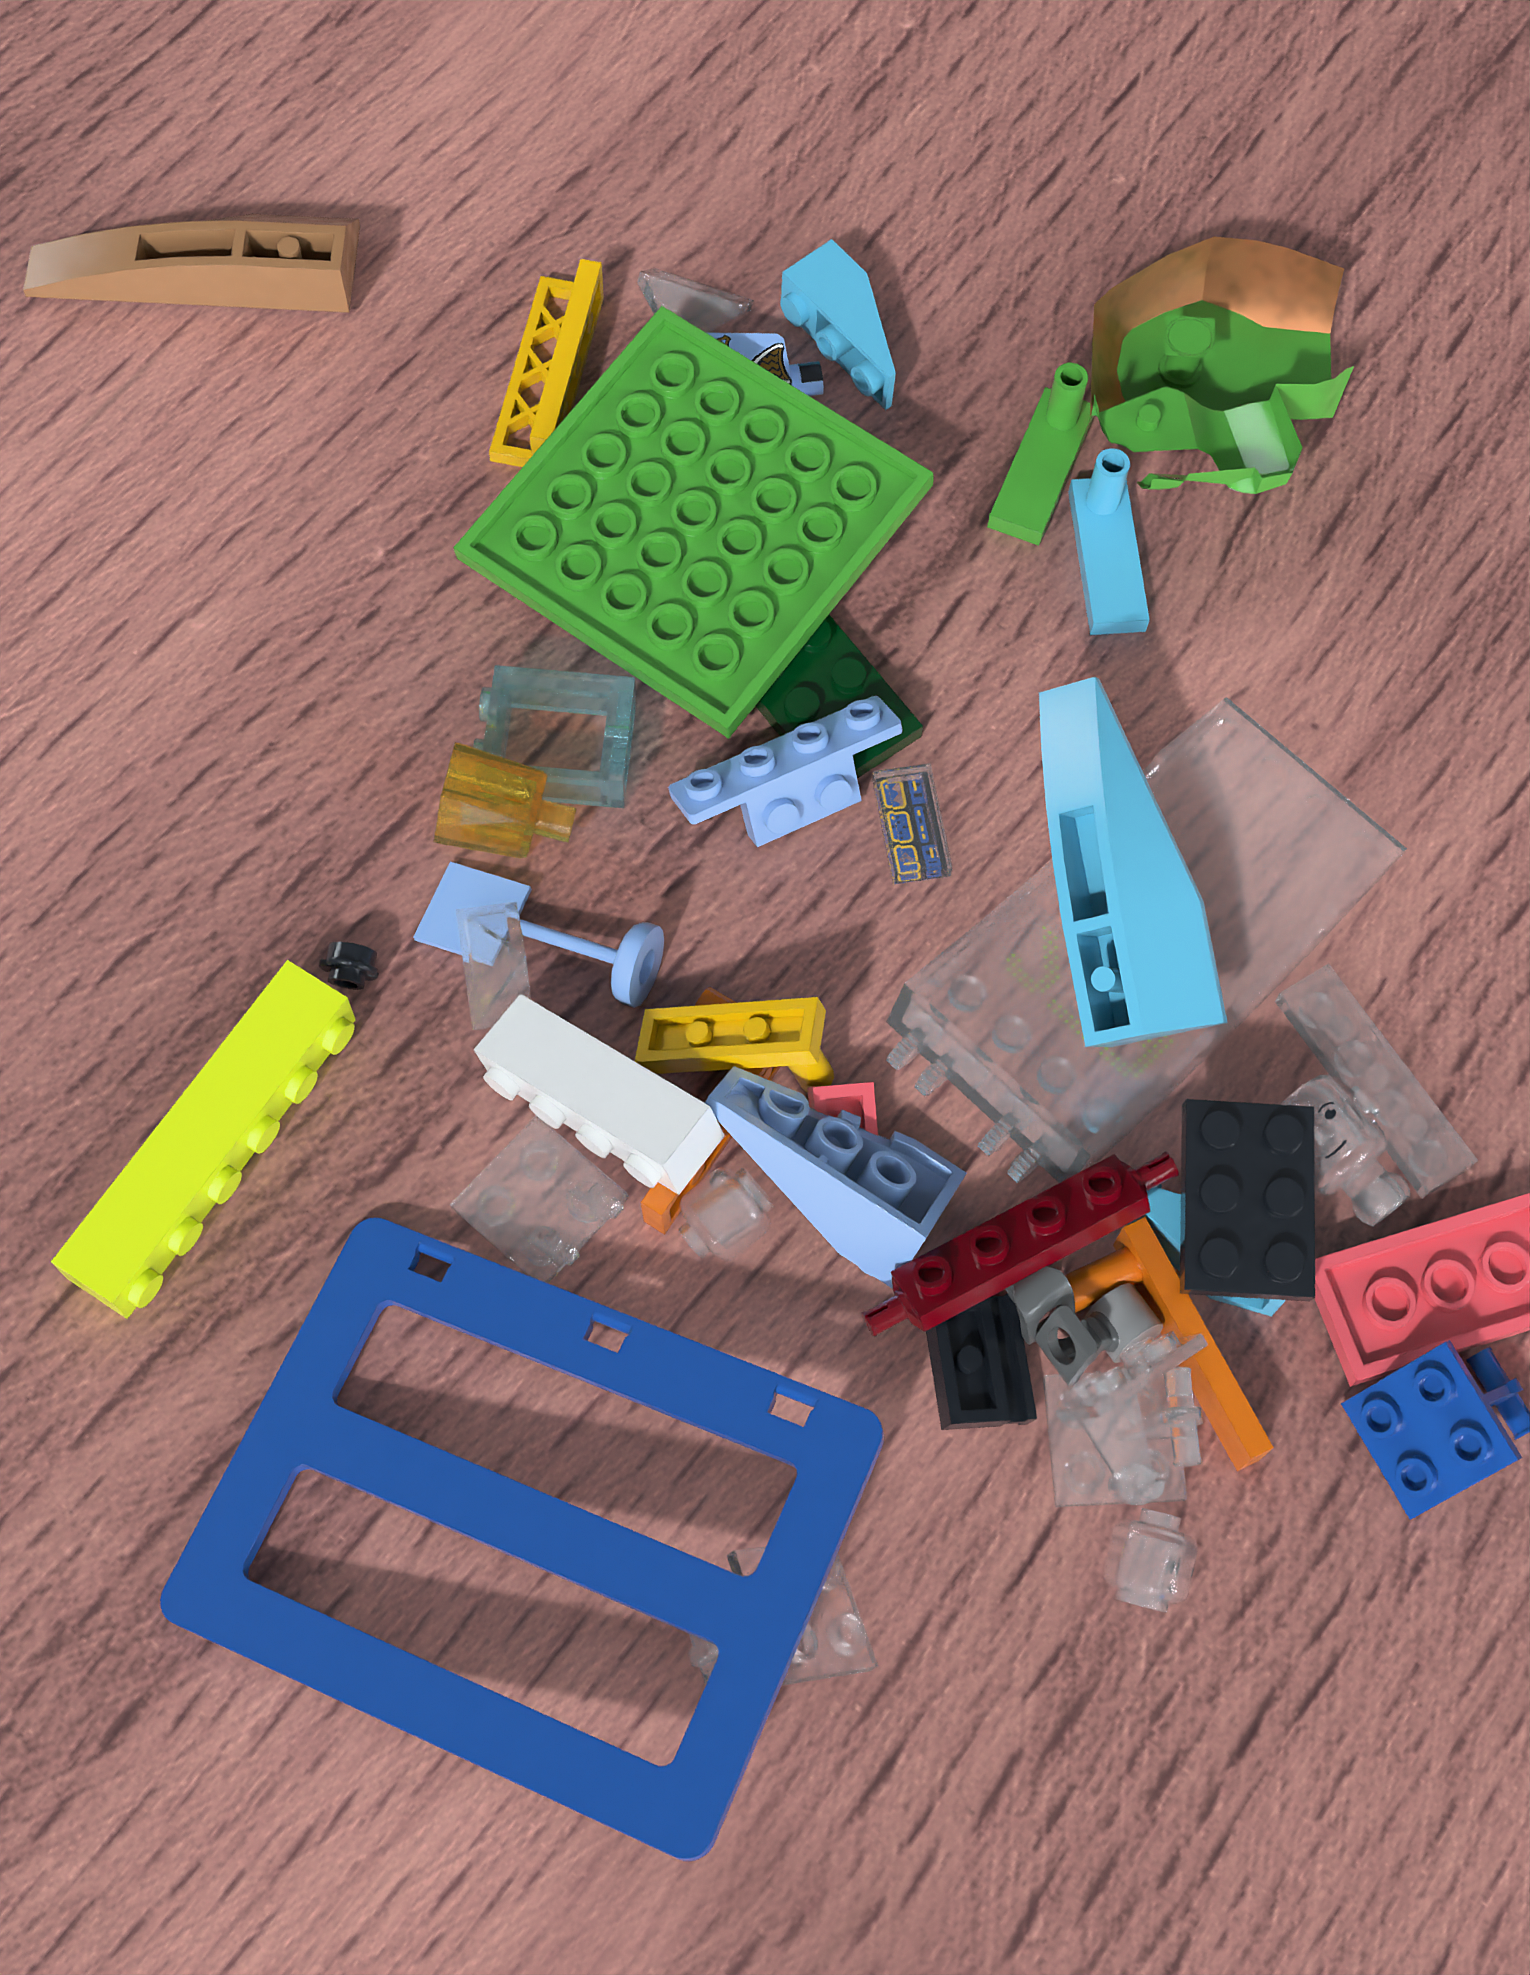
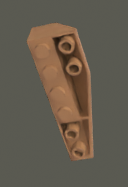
M246 214L205 221L129 226L80 234L31 246L23 291L26 297L349 313L360 221L355 218Z

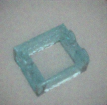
M495 665L492 687H482L480 694L479 719L480 722H486L484 739L475 738L472 749V773L481 774L484 795L487 797L624 808L636 714L635 677ZM512 708L607 716L600 772L504 764Z

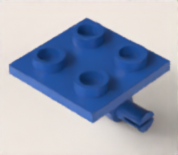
M1449 1340L1341 1403L1410 1520L1522 1458L1492 1407L1496 1406L1514 1435L1515 1440L1530 1433V1411L1518 1394L1523 1390L1517 1378L1510 1381L1493 1354L1491 1347L1476 1353L1466 1360L1487 1392L1485 1394L1482 1393Z

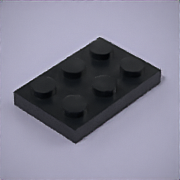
M1186 1099L1182 1104L1180 1294L1311 1301L1315 1298L1313 1106Z

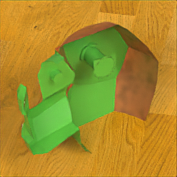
M1214 236L1165 256L1112 287L1094 304L1090 417H1098L1101 429L1110 443L1122 445L1133 452L1199 449L1211 455L1219 471L1188 475L1149 473L1141 482H1137L1142 489L1163 490L1177 488L1185 480L1226 484L1228 488L1234 491L1257 494L1287 484L1303 448L1291 419L1333 418L1354 366L1347 368L1336 378L1331 379L1330 332L1344 268L1286 247L1262 241Z

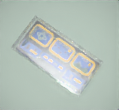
M931 763L873 771L872 784L893 885L951 877L953 867Z

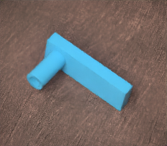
M1114 448L1106 449L1099 453L1091 478L1071 479L1068 491L1090 635L1146 632L1150 621L1126 479L1130 468V460L1123 451Z

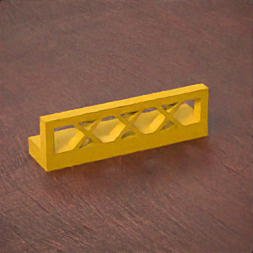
M580 259L574 282L540 276L490 446L489 456L491 462L523 467L573 409L604 298L601 262ZM549 297L569 300L565 315L557 320L546 309ZM555 337L557 343L552 359L542 364L533 352L534 348ZM529 365H531V367L533 368L530 371H528ZM542 381L544 388L540 402L529 408L521 397V393L524 389ZM518 409L520 414L515 416L516 410ZM530 425L532 428L530 433L531 450L506 445L510 434Z

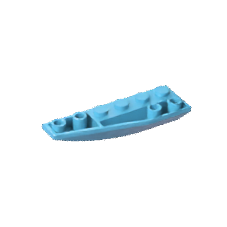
M1092 677L1039 692L1041 751L1052 862L1062 927L1085 1047H1115L1228 1023L1204 901L1100 679Z

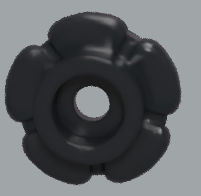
M332 942L329 944L326 959L319 960V967L323 971L329 972L328 982L341 988L352 990L364 989L365 981L376 980L379 975L378 969L375 968L377 952L363 945L349 942Z

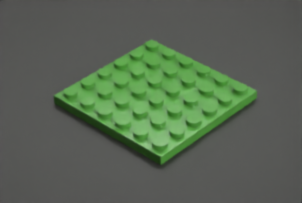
M661 306L453 549L458 560L729 739L930 490L934 482V473Z

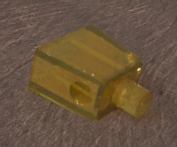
M455 742L440 797L433 842L510 857L525 858L528 857L533 834L568 843L577 808L542 799L548 776L543 771Z

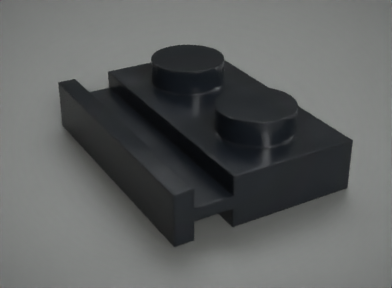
M1008 1293L1004 1296H991L926 1331L941 1430L1001 1427L1004 1424L1017 1423L1018 1425H1027L1037 1419L1020 1318L1016 1304L1011 1300Z

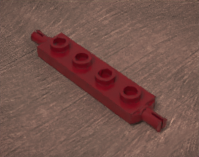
M1165 1151L1162 1155L1134 1169L1113 1154L890 1272L895 1296L867 1311L861 1312L867 1328L872 1336L876 1337L877 1334L908 1319L911 1324L925 1332L1012 1286L1045 1266L1059 1261L1151 1212L1147 1191L1173 1177L1179 1176V1171L1173 1158Z

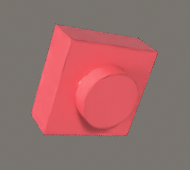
M874 1082L808 1087L810 1108L833 1117H838L841 1110L861 1117L860 1128L878 1136Z

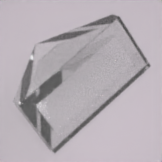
M657 268L640 271L637 281L653 314L663 306L706 333H711L750 312L754 300Z
M516 901L456 909L473 1031L492 1028L520 994L531 1000L526 952Z

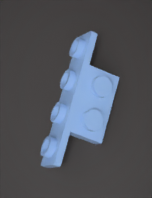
M878 696L858 700L842 710L817 721L802 724L794 731L769 742L747 748L741 754L721 763L691 773L688 777L669 785L670 796L691 824L700 823L740 805L747 834L753 843L759 847L862 801L852 755L901 734L903 731L901 720Z

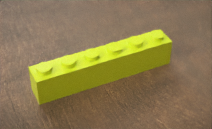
M287 960L52 1259V1264L69 1281L126 1319L130 1317L136 1307L143 1308L148 1305L161 1288L163 1283L162 1273L176 1255L182 1256L186 1254L199 1239L203 1229L201 1222L216 1203L223 1204L233 1195L242 1178L240 1171L255 1152L258 1154L264 1152L274 1141L280 1128V1122L278 1121L293 1102L299 1104L310 1094L317 1081V1070L330 1053L337 1055L348 1044L355 1028L353 1023L356 1021L348 997Z

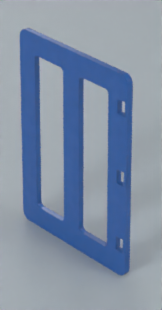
M369 1218L360 1222L348 1237L161 1593L160 1606L167 1620L185 1630L682 1861H695L709 1853L716 1842L884 1443V1431L878 1417L864 1407L383 1218ZM421 1253L451 1264L441 1282L414 1272ZM391 1305L399 1306L793 1466L797 1470L796 1479L757 1569L748 1576L737 1575L338 1406V1395L382 1310ZM594 1322L628 1334L624 1338L618 1353L588 1341L593 1331ZM777 1394L814 1408L810 1411L804 1427L771 1414L776 1403ZM303 1470H314L716 1645L718 1648L717 1661L673 1761L665 1766L655 1765L252 1582L248 1574L249 1568L296 1476Z

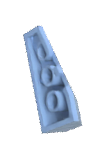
M735 1066L732 1067L705 1101V1104L711 1107L716 1119L833 1248L840 1255L856 1264L864 1273L877 1278L892 1289V1276L890 1272L912 1261L967 1174L914 1138L896 1131L890 1139L875 1135L860 1128L861 1117L841 1110L838 1117L815 1111V1109L809 1107V1102L802 1093Z

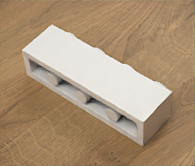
M522 994L515 999L474 1048L475 1053L487 1070L483 1076L484 1080L497 1093L508 1100H513L516 1095L530 1102L529 1108L546 1124L555 1129H558L562 1123L577 1131L575 1134L577 1139L591 1152L602 1158H606L609 1153L614 1154L625 1161L623 1166L634 1178L650 1188H654L659 1182L679 1195L725 1137L709 1105Z

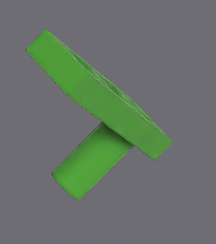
M1076 363L1060 365L1055 372L1052 389L1045 387L990 513L988 528L1038 546L1040 545L1094 417H1090L1091 403L1083 400L1088 382V373L1081 365Z

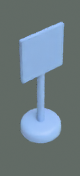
M450 861L413 936L415 941L496 966L513 932L613 964L611 973L612 994L624 1005L635 1008L640 1006L647 998L655 982L663 956L664 933L660 926L648 922L636 924L625 934L618 950L519 919L532 891L531 886Z

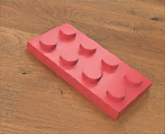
M1530 1193L1315 1258L1314 1299L1350 1387L1392 1374L1449 1340L1459 1353L1530 1330Z

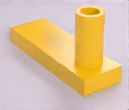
M818 997L645 1009L635 1062L655 1074L729 1070L733 1066L740 1069L788 1066L801 1088L808 1092V1087L830 1086L834 1080V1070L820 1048L826 1009Z

